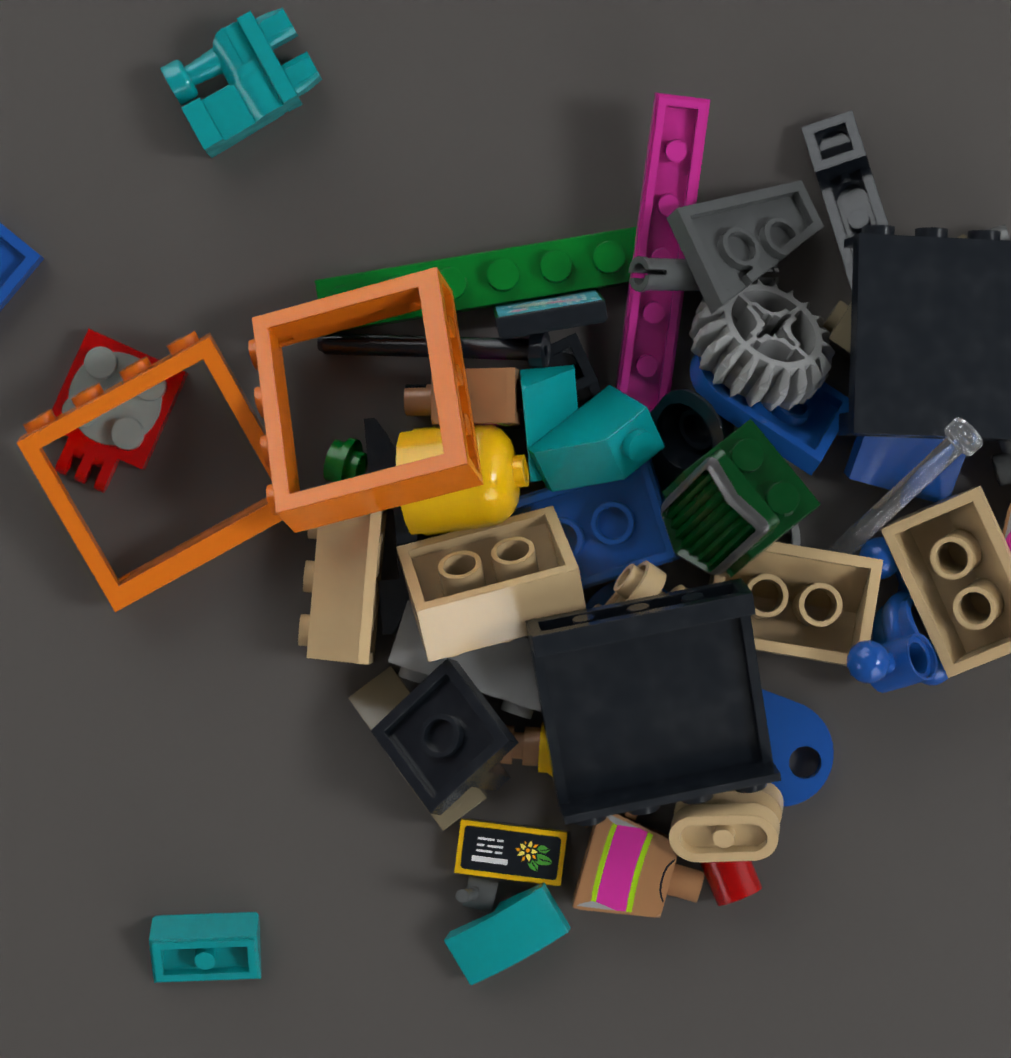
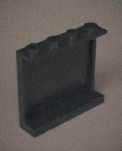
M864 225L862 226V233L844 239V248H853L849 412L839 414V436L1011 442V240H1001V232L996 230L968 231L967 238H949L948 229L939 227L916 228L915 236L895 235V226Z
M742 578L525 621L557 802L565 825L575 823L578 826H592L603 822L606 816L625 812L632 815H646L657 811L660 805L679 801L685 804H700L711 800L714 796L713 794L733 790L739 793H754L763 790L767 783L781 781L780 772L772 758L751 615L756 614L753 593Z

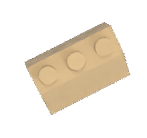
M981 485L944 498L900 517L880 529L948 678L1011 653V551Z
M554 506L511 516L503 523L494 526L450 532L396 547L428 662L455 657L465 652L499 643H508L517 638L528 636L525 621L586 609L579 567Z
M387 510L308 530V539H317L315 561H305L303 592L312 593L310 614H301L299 623L298 646H307L306 658L365 665L374 663L380 600L378 581L382 577Z
M775 542L733 577L730 578L726 572L711 575L709 584L742 578L753 593L756 614L751 615L756 651L847 666V655L851 647L860 641L871 640L883 560Z

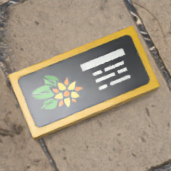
M461 818L454 873L561 886L567 831Z

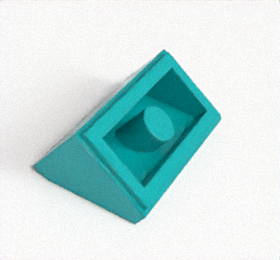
M574 365L520 370L530 482L541 481L542 478L530 456L528 448L578 410Z
M257 912L158 915L152 918L149 946L154 983L261 979L260 920Z

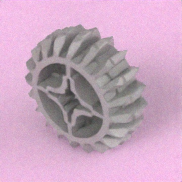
M758 278L712 315L703 298L695 311L696 316L693 319L692 328L689 332L694 341L691 351L701 357L699 368L711 371L714 374L713 384H723L729 388L730 398L740 394L745 397L749 407L757 402H761L770 412L777 406L789 411L795 404H804L807 399H810L827 379L828 371L832 367V357L835 354V351L829 345L830 340L828 338L831 333L821 328L824 318L812 315L809 311L810 303H801L793 297V290L788 293L779 290L774 280L768 285H763Z

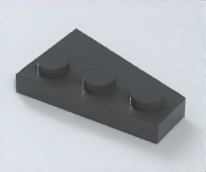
M802 180L679 207L666 218L711 315L824 227Z

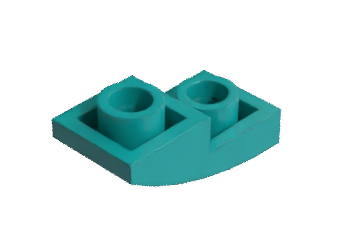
M541 883L499 902L494 912L450 931L444 942L469 984L473 985L536 953L568 933L571 927L546 884Z

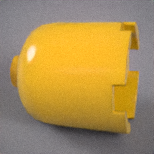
M474 425L484 485L402 505L401 510L410 534L430 536L490 527L503 523L513 514L519 503L520 487L529 486V467L525 454L516 455L513 442L502 429L494 425ZM440 426L414 428L412 431L399 433L396 445V466L444 454Z

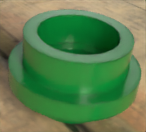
M349 438L345 442L336 439L331 444L323 469L326 481L337 482L365 474L368 464L367 453L362 452L360 440Z

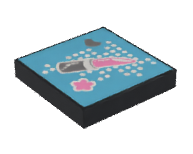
M597 289L493 307L496 329L499 338L502 337V339L604 323L608 319L605 300Z

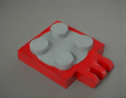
M88 328L52 411L57 417L75 407L71 398L94 384L100 383L103 390H106L121 382L122 378L118 372L144 357H148L151 364L159 360ZM181 371L66 434L68 439L57 461L55 471L65 476L71 469L75 457L79 458L81 462L74 480L85 484L94 466L99 467L101 470L96 477L94 489L105 493L120 460L145 470L188 373Z

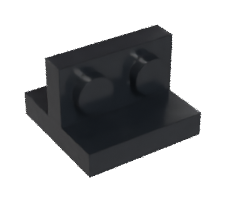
M449 658L440 664L371 730L430 814L435 815L443 814L471 787L496 792L511 778L500 764V761L519 743L458 661Z

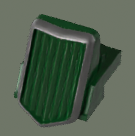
M750 419L683 471L662 492L666 499L661 507V516L676 555L711 575L726 572L731 578L816 510L821 503L753 420Z

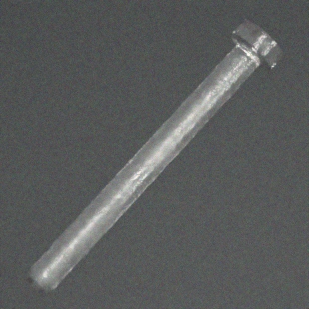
M954 418L944 428L946 438L827 550L853 555L961 454L972 456L983 446L982 438L976 429L964 419Z

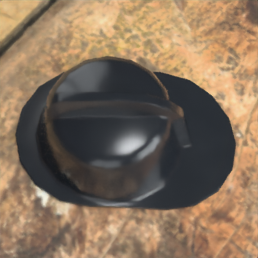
M686 388L670 391L650 412L665 446L651 458L661 491L663 492L683 471L734 432V425L718 415L705 398L699 393Z

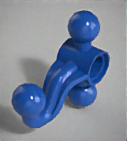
M876 537L870 539L863 544L859 556L883 560L880 579H886L895 574L899 586L897 593L892 595L877 611L873 624V641H860L851 647L847 655L849 673L856 680L865 684H871L874 689L881 693L921 682L929 686L941 684L948 679V676L933 644L918 631L911 613V608L915 604L885 538Z

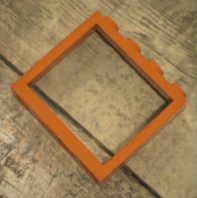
M437 267L252 317L254 339L249 340L248 350L252 364L259 373L260 386L254 389V399L257 410L264 419L266 435L260 437V448L266 465L270 467L272 484L266 486V497L272 514L274 516L278 515L294 533L484 485L453 291ZM422 309L444 454L300 491L282 347Z
M193 331L182 338L174 340L166 346L170 355L153 364L150 363L148 357L132 363L118 372L122 378L121 382L106 390H103L100 383H97L81 391L71 398L75 407L57 417L52 409L39 414L36 418L23 424L27 433L22 435L17 441L22 454L115 612L283 521L278 515L274 516L272 514L267 497L118 578L42 448L195 363L204 360L271 479L270 467L266 465L260 448V437L266 435V431L211 333L199 338L197 333Z

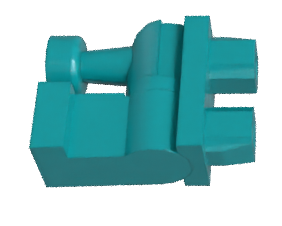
M283 7L265 13L256 19L250 10L236 18L238 21L224 28L222 27L214 37L213 48L185 67L180 60H174L160 68L181 106L198 96V90L195 85L220 74H223L228 83L226 87L204 99L199 97L181 107L203 149L211 158L275 121L287 111L290 112L303 105L299 96L308 92L322 80L307 51L283 65L280 64L273 50L298 37Z

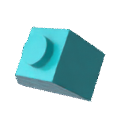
M608 385L529 447L528 451L546 488L555 492L624 480L665 446L648 408L613 386Z

